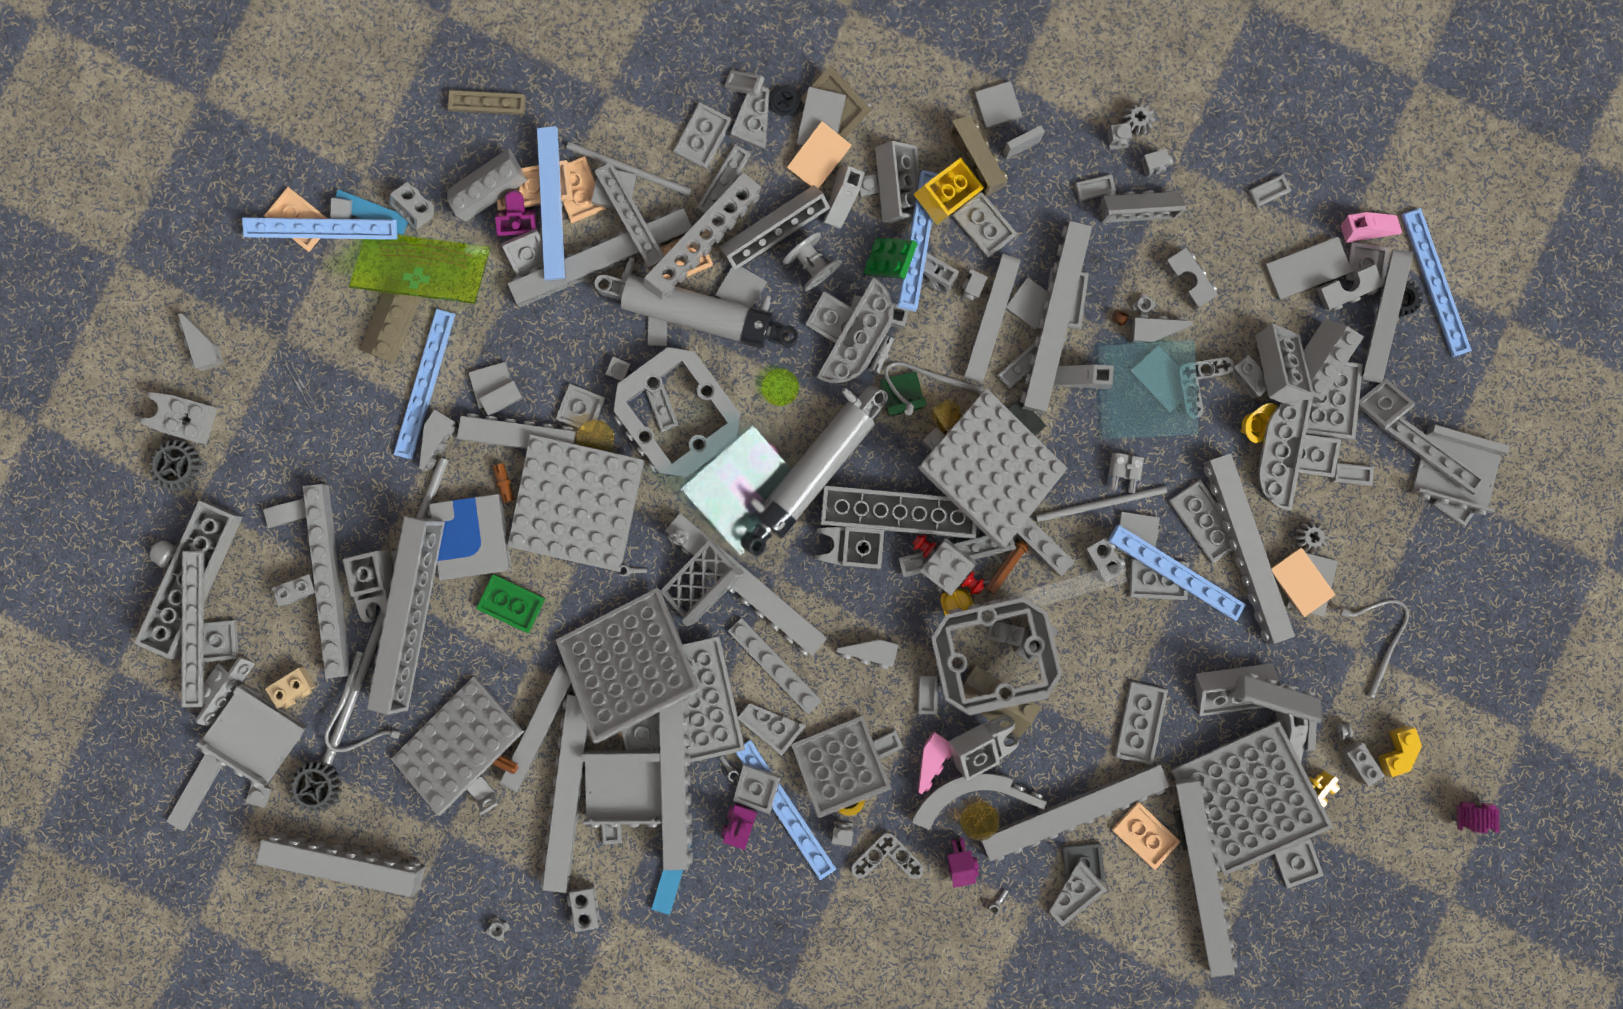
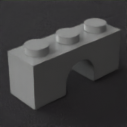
M1185 248L1163 264L1173 279L1180 275H1187L1192 279L1193 287L1185 294V297L1193 309L1197 310L1218 296L1217 288L1212 282L1208 281L1205 270L1198 266L1193 252Z
M1369 264L1351 272L1354 278V285L1348 291L1344 290L1340 281L1336 280L1316 288L1324 309L1336 311L1342 308V304L1348 301L1349 303H1354L1360 300V296L1366 293L1367 295H1372L1378 292V288L1384 286L1376 264Z

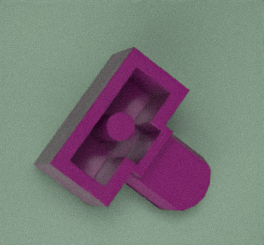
M518 190L509 191L505 196L506 212H497L495 216L497 236L522 235L536 228L538 230L536 210H525L522 193Z
M735 803L734 807L730 806L727 815L730 821L728 826L724 825L721 836L724 837L723 843L745 850L758 810Z
M963 837L959 838L960 853L958 852L956 840L951 839L954 854L948 855V865L953 888L976 884V876H979L977 858L972 857L971 851H966Z

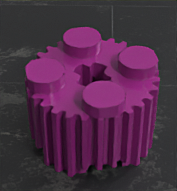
M1460 801V805L1457 806V830L1463 831V827H1466L1472 832L1488 833V829H1493L1494 833H1500L1499 808H1496V805L1493 803H1481V806H1475L1473 802Z

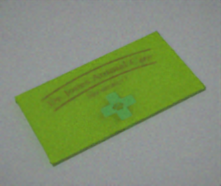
M398 235V239H364L349 288L475 304L490 253V247Z

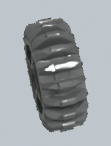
M175 439L174 442L168 440L166 444L161 443L160 449H154L156 455H150L153 462L148 464L153 466V468L149 472L154 474L151 479L158 480L157 485L163 486L165 490L177 491L179 489L183 491L185 486L188 488L192 487L191 482H198L195 475H202L200 472H197L198 468H203L202 465H198V462L203 460L197 457L200 452L194 450V445H188L187 441L181 442ZM180 450L185 455L177 457L172 454V451ZM175 462H177V465H175L177 466L176 469L173 467ZM174 473L179 479L172 481L166 475Z
M310 761L309 764L306 762L302 764V767H297V773L291 774L294 780L288 782L289 785L293 786V788L288 789V792H293L290 799H296L294 806L301 804L300 810L303 811L307 808V813L309 814L313 810L315 814H318L321 810L325 812L328 810V807H333V801L339 800L336 794L342 792L341 789L337 788L342 785V782H336L340 775H333L336 769L329 770L330 764L323 766L322 761H318L317 764L315 761ZM313 772L320 773L325 777V779H318L317 776L313 774ZM306 776V786L304 789H301L302 780ZM315 784H322L318 786V788H316L315 790L312 789L308 791V789L312 788V786H314ZM328 785V794L324 799V787ZM304 795H311L317 802L308 800Z

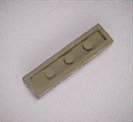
M449 90V111L525 115V94Z

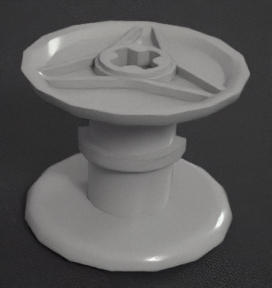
M820 232L802 241L783 260L784 264H790L799 260L803 265L802 269L804 271L807 270L812 276L804 287L805 291H809L819 285L842 264V260H835L827 265L821 258L823 255L821 253L818 254L814 249V246L821 238Z

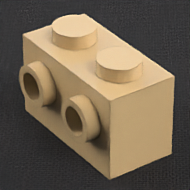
M301 667L265 688L277 709L282 707L287 709L296 704L295 700L300 696L303 699L312 694L311 689L315 688L316 685L305 667Z

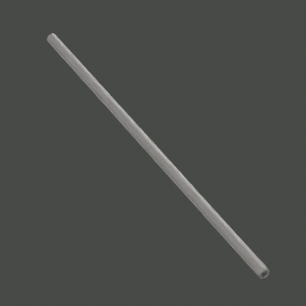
M439 458L417 517L428 516L429 504L433 503L448 460ZM380 610L356 679L332 734L330 744L335 748H338L382 635V622L385 617L382 610ZM327 747L322 765L330 764L331 767L336 752Z

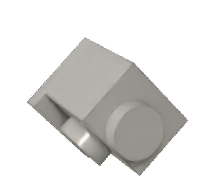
M1130 123L1110 126L1107 131L1110 150L1129 147L1128 143L1132 139Z
M1167 149L1146 154L1141 159L1146 178L1150 177L1154 171L1155 174L1166 171V168L1173 164L1172 156L1168 154Z
M970 269L967 275L970 279L966 278L962 289L965 290L962 297L968 301H973V299L977 301L988 277Z
M834 821L832 844L851 846L853 823Z

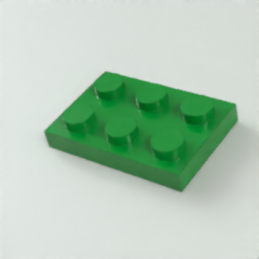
M876 238L863 273L868 276L905 279L918 243L907 239Z
M493 574L476 609L529 634L546 598Z

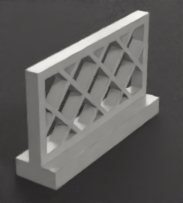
M711 539L665 585L661 593L683 617L682 622L688 627L695 624L744 574V571L740 567L737 568ZM709 547L715 551V559L706 558V550ZM696 561H702V572L694 571V563ZM706 561L715 562V572H706ZM719 562H724L730 569L726 573H719ZM683 574H690V584H682ZM694 574L702 575V585H694ZM706 575L715 576V584L713 586H707ZM671 586L677 587V597H672L668 592ZM682 587L690 588V598L682 597ZM694 588H702V597L700 599L694 598ZM682 601H690V610L687 613L682 608Z

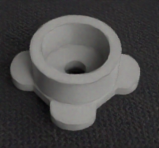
M1141 294L1139 300L1134 302L1132 307L1134 310H1138L1141 315L1148 316L1149 311L1155 307V302L1147 297L1146 294Z
M675 529L669 535L672 543L682 546L689 543L688 533Z
M498 917L492 919V924L487 928L486 932L489 936L501 941L504 939V934L509 930L510 926L508 923H503Z

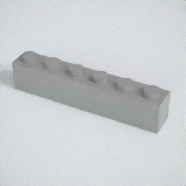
M813 185L719 248L732 268L737 270L830 209V206L824 194Z
M467 413V417H460L457 439L463 441L527 449L530 434L576 444L578 433L573 431L571 427L562 426L561 429H554V425L543 424L542 427L535 426L534 422L524 421V424H517L516 420L505 419L503 422L497 421V417L486 416V419L478 418L479 415Z

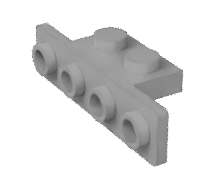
M239 657L230 670L223 664H217L204 683L205 707L195 720L197 724L208 727L214 724L234 695L233 692L237 686L241 685L255 665L253 661Z

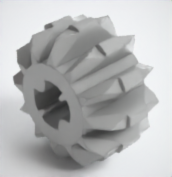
M1139 102L1137 106L1134 103L1131 104L1130 108H1126L1124 111L1126 115L1122 116V120L1125 123H1130L1131 132L1135 130V136H1138L1139 132L1143 135L1146 134L1147 130H1151L1153 127L1151 123L1155 121V118L1151 117L1154 111H1148L1149 105L1143 107L1142 102Z
M1309 521L1308 524H1301L1302 529H1296V532L1300 534V536L1294 537L1295 540H1300L1296 546H1303L1302 549L1305 552L1309 551L1310 554H1315L1316 551L1321 552L1323 550L1322 546L1328 545L1324 539H1328L1330 536L1324 535L1327 529L1321 528V523L1314 524L1313 521ZM1310 534H1313L1312 537L1315 538L1314 541H1311L1312 538L1309 536Z

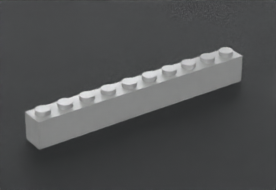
M676 208L670 211L669 215L664 217L657 216L652 219V222L646 224L659 247L683 237L692 228L684 208L681 210ZM622 231L613 239H603L599 242V245L594 247L587 246L578 254L571 253L564 257L565 279L546 281L544 279V268H536L531 270L529 275L513 278L512 282L508 283L516 304L519 307H523L628 262L630 257L635 259L642 255L629 232Z
M1069 221L1067 226H1063L1061 237L1064 238L1062 245L1059 244L1056 253L1059 256L1058 263H1054L1052 274H1055L1054 279L1049 282L1047 289L1050 296L1049 300L1045 299L1043 311L1046 312L1044 318H1041L1038 329H1041L1040 336L1035 338L1034 347L1036 352L1035 355H1031L1029 366H1032L1031 372L1027 373L1024 383L1027 385L1026 392L1023 391L1020 398V403H1023V409L1042 414L1047 412L1092 226Z
M936 427L921 443L931 452L945 435ZM1030 518L1026 520L1015 534L1057 576H1062L1075 563Z
M1228 454L1204 462L1203 471L1209 479L1210 491L1215 496L1217 511L1223 514L1224 520L1222 525L1228 533L1229 545L1235 553V563L1242 573V583L1247 588L1248 600L1253 605L1254 617L1260 625L1262 639L1266 644H1276L1295 637L1232 455Z
M329 485L303 486L325 679L349 676L351 667Z
M679 514L665 530L668 533L666 537L669 540L670 533H673L675 529L688 533L689 543L683 544L681 550L689 557L691 554L695 555L711 540L682 514ZM718 546L737 568L740 567L744 571V574L728 590L733 594L735 591L740 594V600L747 606L753 605L756 608L754 612L762 619L766 616L770 620L769 625L776 631L781 629L786 633L784 637L790 643L795 641L800 645L798 649L803 654L813 656L827 637ZM711 547L706 550L707 559H715V551ZM696 561L702 567V561ZM706 561V566L712 572H715V562ZM719 562V573H726L730 568L724 562Z
M568 694L567 698H564L563 709H566L565 717L561 718L560 723L563 734L558 740V748H561L560 756L556 757L555 767H558V773L554 775L553 787H556L555 795L552 794L550 806H553V812L549 814L548 826H551L550 833L546 835L545 845H548V851L544 853L543 865H546L545 872L541 874L540 884H543V890L566 893L569 890L585 762H582L581 754L587 749L589 733L576 694Z
M688 697L659 712L663 870H687L690 864L693 863V853L689 851V844H692V832H689L692 814L688 813V805H691V793H688L691 775L687 774V766H690V754H687L690 737L686 735V727H689V715H686V707L689 705Z
M1155 763L1153 766L1151 765L984 834L979 838L989 861L994 860V862L1003 860L1007 854L1012 853L1014 855L1022 852V848L1026 846L1034 847L1039 845L1043 839L1051 840L1058 837L1060 832L1073 831L1079 824L1087 825L1094 822L1096 817H1107L1115 809L1123 810L1130 807L1132 802L1137 801L1139 803L1147 800L1149 795L1162 794L1170 786L1161 765Z
M1199 777L1175 780L1211 977L1234 975V967H1238L1236 955L1231 953L1234 943L1232 936H1228L1227 929H1231L1229 917L1224 915L1227 905L1225 897L1221 898L1220 893L1221 890H1224L1222 879L1217 877V871H1220L1218 859H1214L1213 852H1217L1215 840L1210 838L1213 828L1211 821H1207L1206 816L1207 813H1210L1208 802L1203 800V794H1206L1204 782L1200 783Z

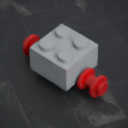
M926 534L923 536L918 535L912 543L915 545L913 550L920 549L923 552L924 558L930 555L921 567L920 572L948 594L952 595L959 585L962 588L967 586L971 589V595L975 593L978 595L985 587L983 585L984 580L975 579L973 577L974 572L971 571L975 567L976 561L947 538H944L936 549L934 547L937 543H929L926 540Z

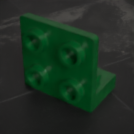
M916 371L890 377L892 384L899 394L914 406L913 411L927 407ZM881 379V389L888 395L885 404L888 417L904 414L906 404L895 395L886 379Z

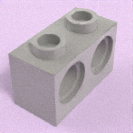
M408 182L390 194L389 205L416 230L432 219L434 214L433 204L428 199H425L419 190L414 186L412 187Z
M927 253L922 282L946 296L955 283L959 271Z
M1249 355L1234 365L1231 374L1252 399L1259 397L1267 390L1264 372Z
M1107 537L1083 549L1102 582H1108L1126 571L1124 560L1121 556H1117L1114 551L1116 547L1107 541ZM1100 545L1105 548L1103 556L1097 553V548ZM1109 562L1115 565V570L1112 573L1107 570Z
M308 574L273 587L278 606H287L314 596L313 574Z
M1355 741L1340 751L1360 784L1369 787L1385 777L1364 743Z
M595 886L572 889L567 896V903L572 908L570 922L571 926L575 927V932L599 928L601 921ZM584 895L587 900L586 903H580L577 896ZM580 915H587L590 921L587 923L583 922L580 919Z

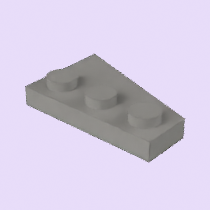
M761 87L758 96L746 95L730 133L731 137L766 150L769 89Z
M750 703L738 716V720L781 756L806 727L804 724Z
M1080 859L1050 907L1049 912L1063 927L1107 891V888Z

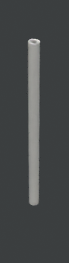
M568 142L566 149L604 164L612 162L613 166L617 169L636 174L640 178L684 195L690 196L692 189L574 143Z
M1161 486L1037 514L1035 517L1037 522L1143 499L1167 493V487Z

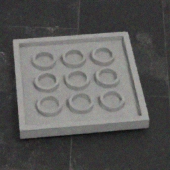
M1347 362L1324 399L1315 404L1312 402L1306 431L1307 435L1355 440L1363 364Z
M863 716L791 744L818 818L892 789Z

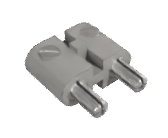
M1112 453L1108 476L1112 477L1110 489L1117 490L1118 479L1123 478L1130 480L1128 492L1135 493L1136 482L1141 481L1144 458Z

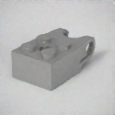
M147 392L146 397L157 403L158 411L152 418L139 417V423L162 433L207 445L218 408L173 395Z
M855 527L816 529L817 533L829 536L833 540L834 548L828 554L815 555V560L841 566L881 569L884 530ZM862 543H866L865 546H868V550L864 554L858 550V546H861Z
M389 550L374 551L343 559L350 596L354 597L361 619L365 623L373 622L376 616L377 604L384 615H386V602L389 598L390 582L394 574ZM366 609L368 610L369 618L366 615Z
M1010 716L997 717L949 741L955 767L966 781L1000 764V759L1018 747L1019 740L1015 734L1011 733L1015 728L1013 718ZM1002 722H1010L1009 726H1000ZM1009 739L1014 740V743L1011 745L1004 744Z

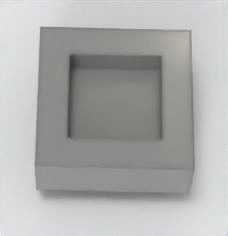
M876 174L864 176L860 187V196L866 197L879 194Z
M612 357L606 375L622 381L626 378L631 364Z
M251 784L246 803L265 808L272 788L266 786L264 788L256 787Z

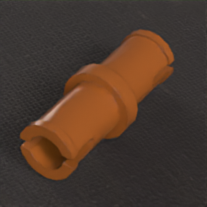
M504 463L492 466L497 481L495 484L499 488L502 503L514 500L510 487L511 480H508Z

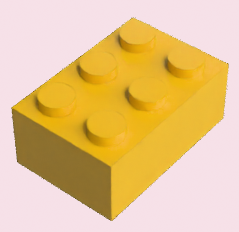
M959 158L913 195L937 225L984 187L963 159Z

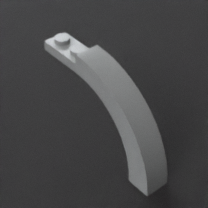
M983 772L968 781L962 775H959L941 783L927 794L915 810L911 822L930 830L937 815L949 802L963 794L978 790L1002 792L1042 809L1045 808L1047 802L1042 799L1043 795L1032 791L1029 794L1024 792V787L1014 784L1012 787L1013 779L1002 774Z

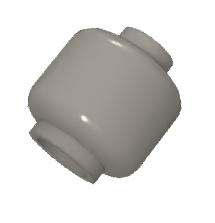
M167 540L155 543L151 547L150 559L161 568L168 569L177 547Z

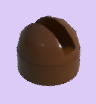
M1116 310L1112 320L1114 324L1119 322L1118 326L1125 325L1130 316L1121 310Z

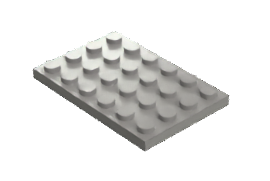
M473 676L391 760L437 815H442L524 731L484 685Z

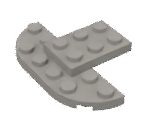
M873 277L856 309L824 291L805 325L836 343L817 376L820 380L840 383L856 378L868 367L886 336L893 320V302L887 288L877 278Z
M1313 398L1282 403L1271 414L1265 429L1258 466L1259 485L1267 499L1273 504L1290 511L1292 510L1298 473L1334 477L1341 439L1306 434Z

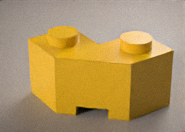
M1404 726L1389 732L1395 750L1377 756L1384 775L1395 777L1411 771L1422 747L1415 727Z

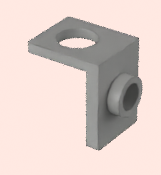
M482 775L467 788L478 802L481 815L498 805L496 792ZM492 800L488 806L484 807L488 801Z

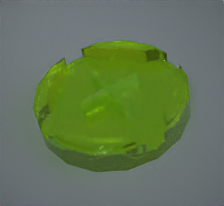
M777 368L770 371L762 381L763 396L774 406L791 404L799 393L797 377L786 369Z

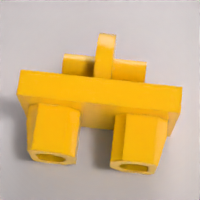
M1324 770L1315 779L1310 776L1308 777L1320 802L1325 807L1328 801L1325 798L1328 792L1335 794L1340 789L1337 784L1338 779Z

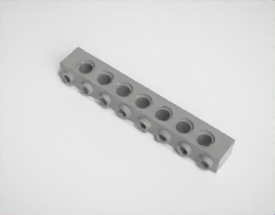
M743 172L644 278V286L661 300L665 295L669 296L674 291V286L677 282L681 283L687 277V272L690 268L692 270L695 269L700 262L699 259L703 255L707 256L711 251V246L715 242L719 243L727 229L731 230L736 224V219L746 214L748 206L758 201L761 186ZM737 196H742L744 199L740 200ZM724 209H731L733 212L728 213ZM712 222H719L721 225L716 226ZM700 235H707L709 238L703 239ZM688 248H694L696 252H690ZM681 261L684 265L679 266L675 262ZM664 274H668V275H670L672 278H670V279H665V278L663 277V275H664Z

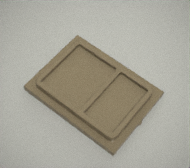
M829 66L811 86L812 88L846 95L838 134L844 139L872 111L832 66ZM808 90L800 98L804 105L806 102Z

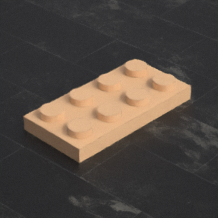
M567 160L559 161L561 201L572 200L569 162ZM539 165L521 168L528 181L515 190L522 193L525 208L541 205ZM505 196L497 201L500 212L506 211Z

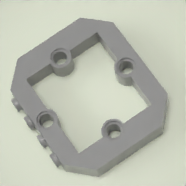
M667 347L617 384L613 410L616 415L614 418L620 426L624 424L627 428L625 433L631 441L635 440L638 443L637 449L643 457L647 455L650 459L648 464L654 472L658 470L661 474L689 477L737 440L740 413L694 351ZM681 363H684L699 384L697 388L699 398L703 401H712L727 424L708 438L702 435L693 436L689 441L690 451L674 463H671L655 441L654 432L643 425L628 402L645 390L650 393L659 392L663 387L661 378ZM651 378H656L658 380L657 387L650 388L648 381ZM708 386L712 388V394L710 396H703L701 393L703 387ZM644 431L650 434V439L647 442L640 440V434ZM696 440L704 442V447L701 450L694 449L693 444Z
M1018 595L1008 597L1005 602H1000L999 600L989 601L988 605L983 607L980 604L971 605L969 610L962 611L961 608L950 610V614L944 617L932 636L945 700L968 715L1047 699L1062 676L1048 613L1027 599L1019 598ZM985 611L991 612L993 618L988 622L981 618ZM1027 614L1032 636L1025 642V651L1030 656H1037L1043 683L1016 689L1010 684L1002 683L998 685L993 694L966 699L960 673L966 670L967 660L963 654L955 653L950 631L977 625L990 627L996 621ZM1032 641H1037L1040 644V649L1036 652L1031 651L1029 648V643ZM955 658L963 660V665L959 669L952 666V661ZM1002 688H1008L1011 695L1009 698L1003 699L1000 697L999 691Z

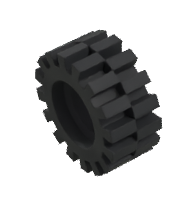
M1407 280L1404 292L1409 296V303L1406 306L1401 305L1399 317L1412 314L1421 306L1419 303L1423 301V299H1420L1423 294L1422 292L1418 293L1420 287L1415 288L1416 284L1414 282L1410 284V281Z

